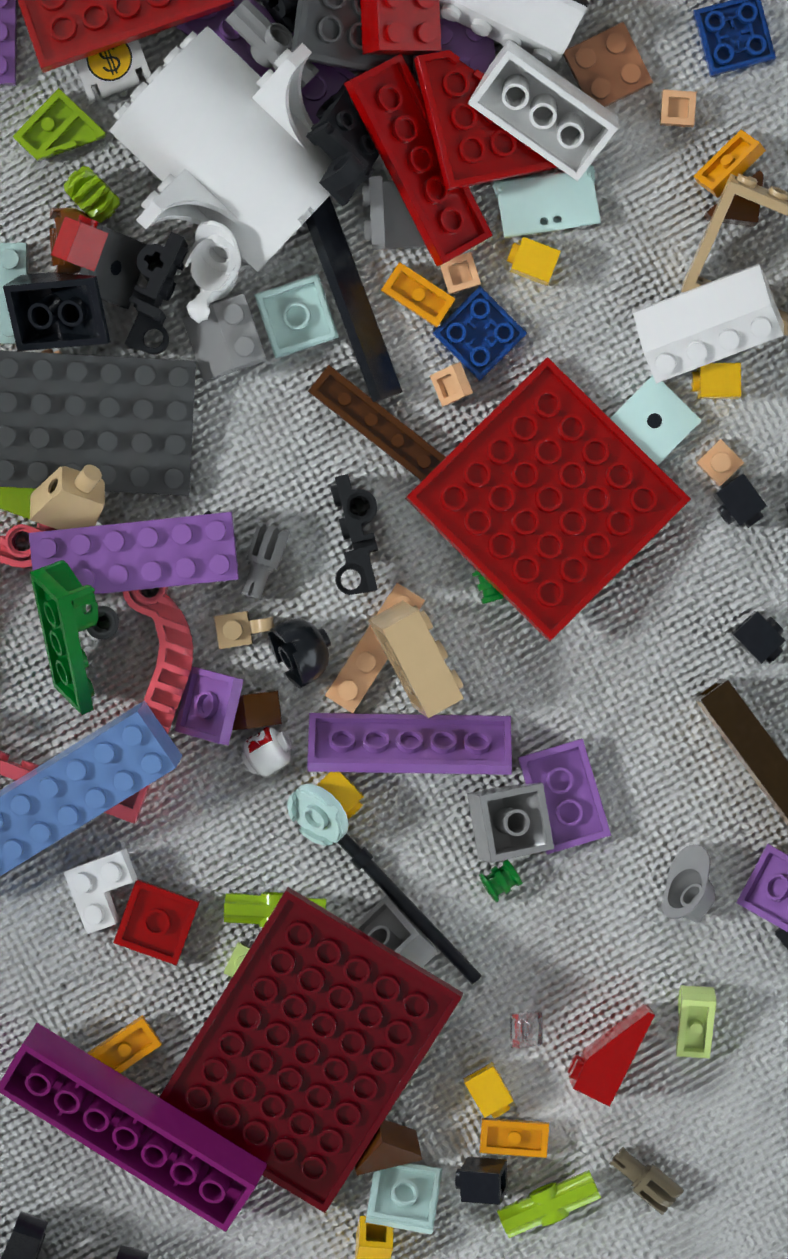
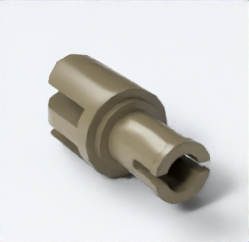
M624 1147L619 1150V1153H616L609 1163L631 1180L632 1191L661 1215L684 1192L683 1188L654 1164L644 1166L627 1152Z

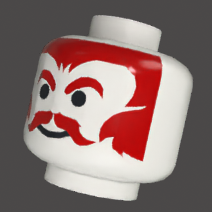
M266 727L245 740L243 745L244 751L241 752V757L253 775L258 773L263 777H268L290 763L291 755L289 750L293 749V745L284 731L278 733L275 729Z

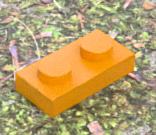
M740 130L693 177L700 186L718 198L721 196L730 174L735 176L742 175L766 150L759 141L743 130Z
M401 262L398 263L381 289V292L436 328H438L456 300Z
M142 1015L87 1053L118 1073H122L160 1047L162 1041Z
M482 1117L479 1152L547 1158L549 1122Z

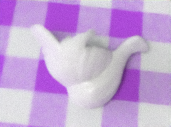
M213 220L204 221L199 224L195 230V243L183 260L185 268L190 265L189 271L192 279L200 288L197 297L186 306L190 318L197 323L208 320V315L210 314L209 304L220 301L229 295L237 284L238 272L241 268L240 251L233 233L222 223Z

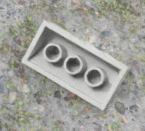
M440 0V14L446 20L458 22L470 28L475 34L483 37L487 36L501 43L502 46L510 39L552 69H554L563 56L587 9L586 6L574 0Z
M510 39L489 65L468 101L471 107L576 181L581 178L618 130L617 115Z
M760 263L633 311L642 350L656 383L784 336V323Z

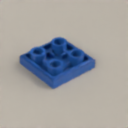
M730 0L693 11L710 77L776 59L761 0Z
M479 286L432 334L480 382L527 335V332Z

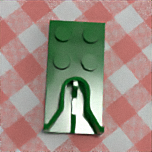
M61 560L31 571L30 576L53 685L83 715L94 710L91 697L95 695V692L86 674L85 668L89 667V662L84 650L81 649L78 632L97 624L98 604L95 599L94 588L91 585L82 586L68 563ZM89 604V605H91V608H90V610L87 612V611H86V605Z

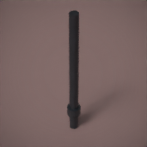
M348 834L344 835L337 843L349 854L351 863L358 870L363 869L472 985L477 982L482 975L372 860L373 855L365 847L361 849Z

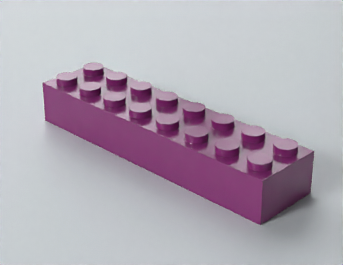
M39 1023L35 1024L0 1081V1093L225 1232L256 1188L267 1166L260 1159Z

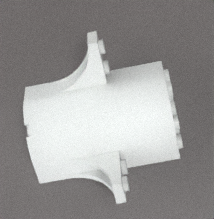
M207 26L198 35L192 31L179 45L182 50L176 46L163 60L164 69L159 66L147 79L149 85L143 81L130 95L132 104L128 101L125 102L114 114L118 121L109 131L162 181L157 188L161 193L158 194L154 190L142 202L141 206L145 210L136 219L140 225L147 229L157 222L171 219L185 220L198 225L201 222L212 220L222 223L233 233L240 256L258 272L330 196V193L319 182L333 160L319 145L314 146L306 137L312 131L311 127L314 124L303 103L301 77L304 65L312 52L303 43L293 52L287 48L274 62L278 69L275 72L269 69L260 77Z

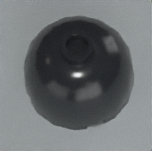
M291 619L270 629L271 632L268 633V639L278 664L284 662L289 671L285 672V675L294 686L302 688L315 681L324 673L329 662L327 647L331 646L330 639L324 629H317L312 623L303 619Z

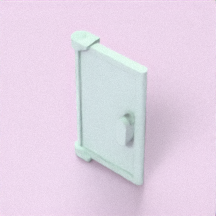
M593 165L588 167L578 181L564 171L493 181L495 197L498 198L504 238L600 224L594 185L596 180L595 169Z

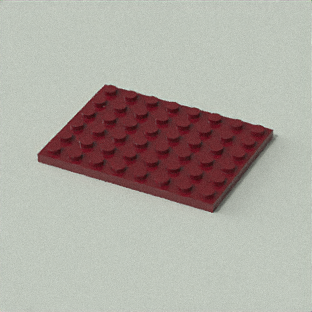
M287 887L159 1098L266 1163L267 1166L262 1174L264 1177L326 1213L461 1000L463 992Z

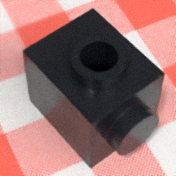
M744 473L713 494L721 505L717 508V511L728 525L733 522L738 527L744 523L749 528L764 517L761 510L767 507V505Z
M754 611L730 634L757 664H762L765 660L769 664L773 662L783 652L780 646L786 641L780 635L784 631L783 628L772 617L766 620L758 611Z
M467 1157L461 1169H457L455 1176L456 1189H460L461 1202L500 1205L508 1191L507 1159Z

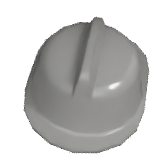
M693 844L685 847L676 855L671 863L661 905L663 913L670 919L687 918L693 922H701L703 915L707 913L715 901L714 886L709 880L710 856L708 851L702 846Z

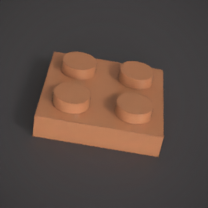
M624 22L566 49L563 54L579 89L604 107L653 83Z

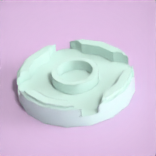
M303 784L289 796L287 802L289 817L293 822L295 820L301 826L298 829L300 833L312 842L323 846H330L334 842L337 843L347 834L349 826L347 814L341 803L324 788L313 784Z

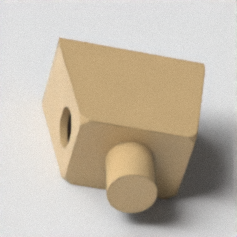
M90 464L84 466L81 471L67 466L59 467L30 495V520L58 530L95 526L105 504V482L101 479L102 474L100 470Z

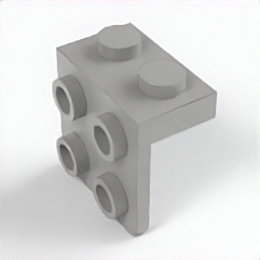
M382 176L370 177L369 186H362L363 207L370 206L371 220H364L365 240H371L372 250L426 247L394 182L383 181Z

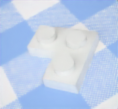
M126 849L63 872L86 934L121 922L110 890L138 880Z

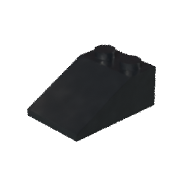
M55 272L26 274L18 276L3 286L17 351L100 345L111 342L97 276Z

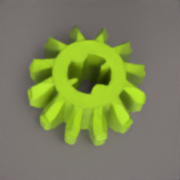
M82 166L77 171L75 170L64 183V191L91 219L102 223L107 218L109 219L120 206L119 197L89 167Z

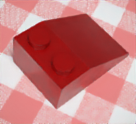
M641 1005L587 1046L581 1056L574 1055L567 1070L573 1089L610 1107L655 1016L649 1006Z

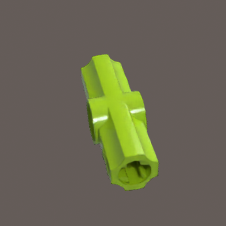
M262 892L261 895L226 893L224 922L259 924V927H263L284 893ZM308 898L326 909L327 899Z
M590 1170L558 1184L552 1182L530 1192L528 1197L497 1210V1213L508 1238H511L539 1225L548 1226L566 1218L570 1214L569 1212L600 1199L601 1196Z

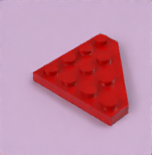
M450 50L418 55L414 58L446 191L558 168L468 104L484 73L467 66L459 60V56Z

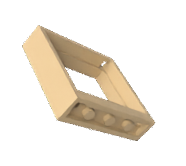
M730 174L682 283L681 292H686L712 282L699 275L735 194L788 216V192L775 186H771L770 189L757 185L758 181L751 176L746 177L741 174L735 176ZM778 309L784 323V335L788 336V313Z

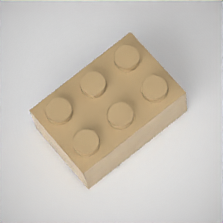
M401 601L368 620L404 691L416 710L429 719L464 699L459 690L463 687V683L454 669L450 670L444 660L448 658V654L439 640L435 641L429 632L433 625L424 610L420 612L416 605L411 606L405 601Z

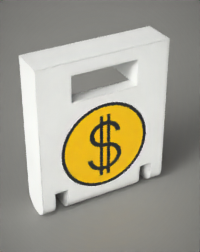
M139 39L75 61L89 102L96 100L92 86L98 85L102 98L140 85L136 73L138 69L142 68L146 81L151 76Z

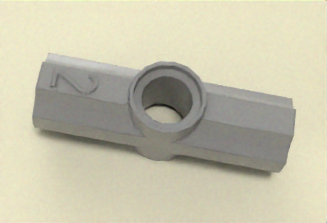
M243 0L225 20L251 45L250 52L252 57L261 66L266 68L273 67L277 70L278 67L274 62L287 48L290 51L292 50V33L282 24L271 23L249 0ZM306 61L302 71L301 89L319 72L309 61Z

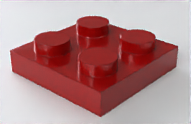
M138 879L135 881L113 943L177 966L200 901Z

